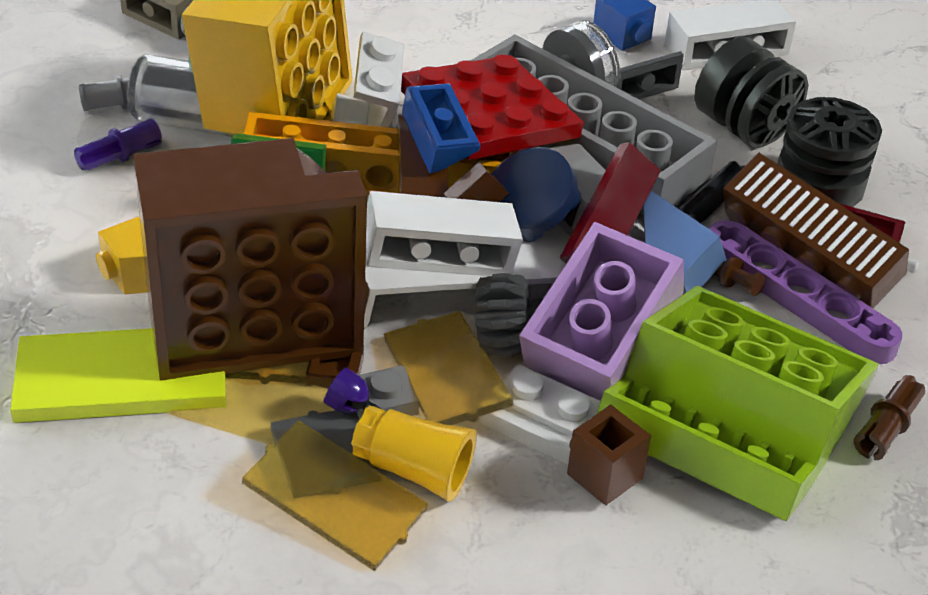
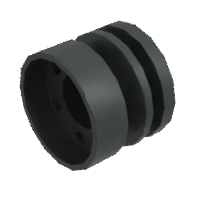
M747 36L735 37L724 43L703 67L695 85L694 101L698 110L720 125L727 126L731 133L750 146L761 148L778 140L786 132L790 112L794 106L806 100L809 84L806 74L782 58L774 57L773 53Z
M816 97L801 101L792 108L788 117L787 129L783 138L784 145L779 155L778 165L835 202L854 207L863 199L872 169L871 165L873 164L882 134L879 120L868 109L854 102L835 97Z

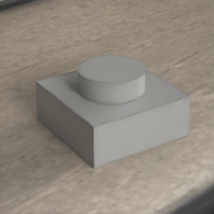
M404 365L359 375L367 383L369 401L385 411L393 409L411 416L419 414V399Z

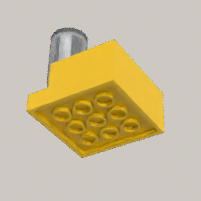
M193 0L183 11L181 17V29L186 35L189 60L152 54L142 55L137 59L128 80L127 99L131 115L137 121L143 122L152 118L158 125L232 137L235 133L244 134L249 112L311 119L315 115V119L326 120L329 115V110L324 104L326 97L329 96L332 102H334L337 93L344 95L353 81L344 0Z

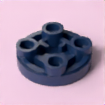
M532 147L518 151L500 163L492 173L509 192L500 203L513 204L522 238L526 242L540 239L544 232L560 223L570 211L576 209L580 204L581 193L578 190L576 174L565 157L553 149Z

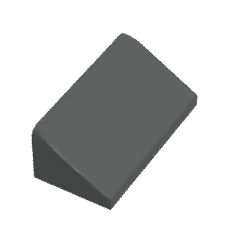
M679 51L612 70L605 78V82L637 99L676 89L679 87L684 54Z

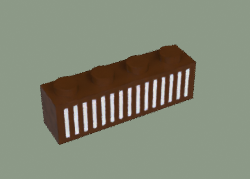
M760 152L723 188L725 213L730 221H735L749 228L873 309L907 274L909 249Z

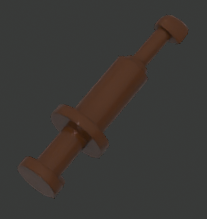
M731 257L714 273L719 276L721 285L730 288L738 283L746 287V292L752 296L758 295L765 284L764 275L758 272L752 275L744 271L743 261L737 257Z

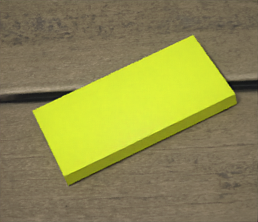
M152 328L19 336L10 409L13 423L227 409L225 371L160 381Z

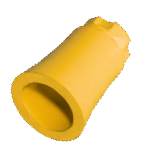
M369 405L356 424L351 442L353 446L352 455L369 460L372 466L401 476L428 489L446 501L452 502L461 490L469 472L475 452L477 432L472 428L445 425L417 418L393 409L385 411Z

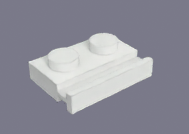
M517 364L493 393L492 401L488 405L484 404L481 408L480 423L568 465L570 455L569 443L573 430L597 414L601 401Z

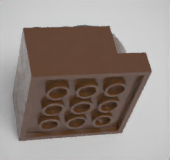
M294 138L133 154L149 312L160 381L225 371L226 374L309 363V361L320 358V361L351 357V354L354 352H364L367 194L359 170L326 173L312 158L297 149Z

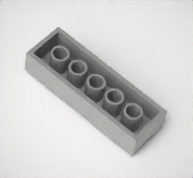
M514 34L470 60L489 59L500 54L511 55L584 121L580 138L535 147L554 148L580 144L606 170L619 145L630 142L661 170L651 191L675 207L682 204L710 180L717 140ZM643 205L642 209L640 210V213L643 214V215H644V205Z

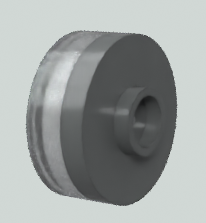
M581 20L555 30L546 37L542 49L618 88L620 82L619 59L611 40L599 26L590 21Z

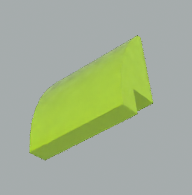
M697 285L642 322L625 376L603 392L597 414L609 405H613L651 435L648 450L649 456L787 522L812 487L840 441L865 395L879 363Z

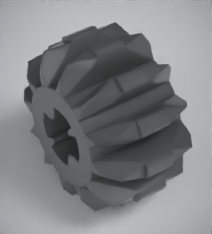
M498 273L488 277H480L474 293L475 326L477 328V340L479 341L480 349L484 355H497V357H512L516 354H521L522 349L519 335L532 317L530 290L528 289L527 280L524 276L511 275L510 273Z

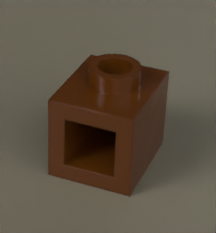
M609 405L573 430L569 443L570 455L567 474L607 506L643 479L651 435L613 405Z

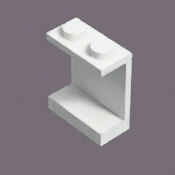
M362 31L359 40L353 97L337 93L332 105L330 121L382 127L390 126L400 104L405 44L384 36H377Z

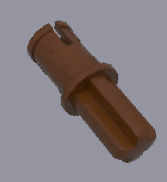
M905 375L895 383L885 399H879L873 404L870 412L871 418L858 432L853 442L855 449L862 456L870 459L878 446L877 451L873 455L874 460L883 459L898 434L906 432L910 427V415L925 395L924 384L917 382L915 376Z

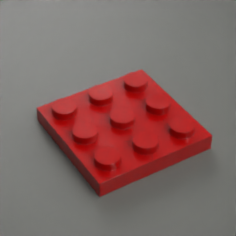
M500 54L494 58L477 61L463 60L453 65L427 66L420 70L402 73L401 92L404 95L406 88L410 86L451 84L481 145L478 152L466 157L468 160L581 137L584 121L511 55Z

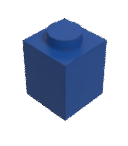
M596 0L592 30L621 51L651 40L656 6L648 0Z

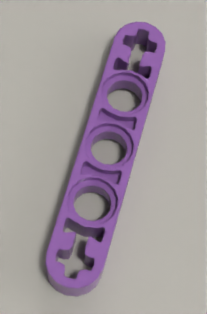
M729 220L718 221L711 225L709 230L720 236L727 260L731 257H737L743 261L744 271L752 275L758 272L765 276V284L761 290L763 294L853 353L879 364H887L895 359L902 341V331L892 320L744 225ZM763 262L772 265L774 268L763 269L755 266L753 263ZM801 286L810 290L811 293H798L789 287ZM827 311H841L850 318H835L829 315Z

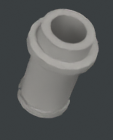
M117 75V80L79 84L80 100L84 111L121 105L122 109H127V104L135 103L131 78L123 79L122 75Z

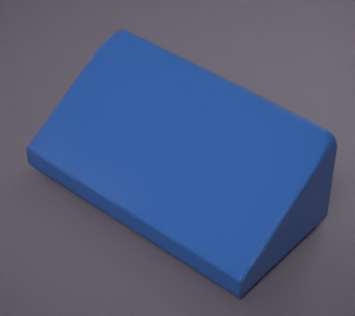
M451 84L410 86L406 88L402 114L429 173L441 171L480 150L481 145Z

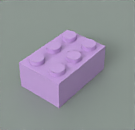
M594 222L519 335L524 366L601 401L603 392L625 376L642 322L682 296L684 292V259Z

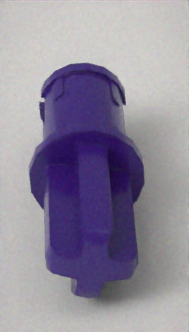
M152 118L121 130L116 128L110 129L107 137L75 148L74 157L76 163L81 170H90L116 159L125 162L129 160L130 155L162 144L161 130Z

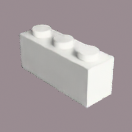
M749 0L670 11L664 45L670 54L679 51L684 54L682 70L704 67L710 57L724 43L735 37H749L773 53L774 57L789 55L796 20L779 0Z
M370 191L367 202L366 260L368 267L492 276V274L510 273L512 275L523 241L512 203Z

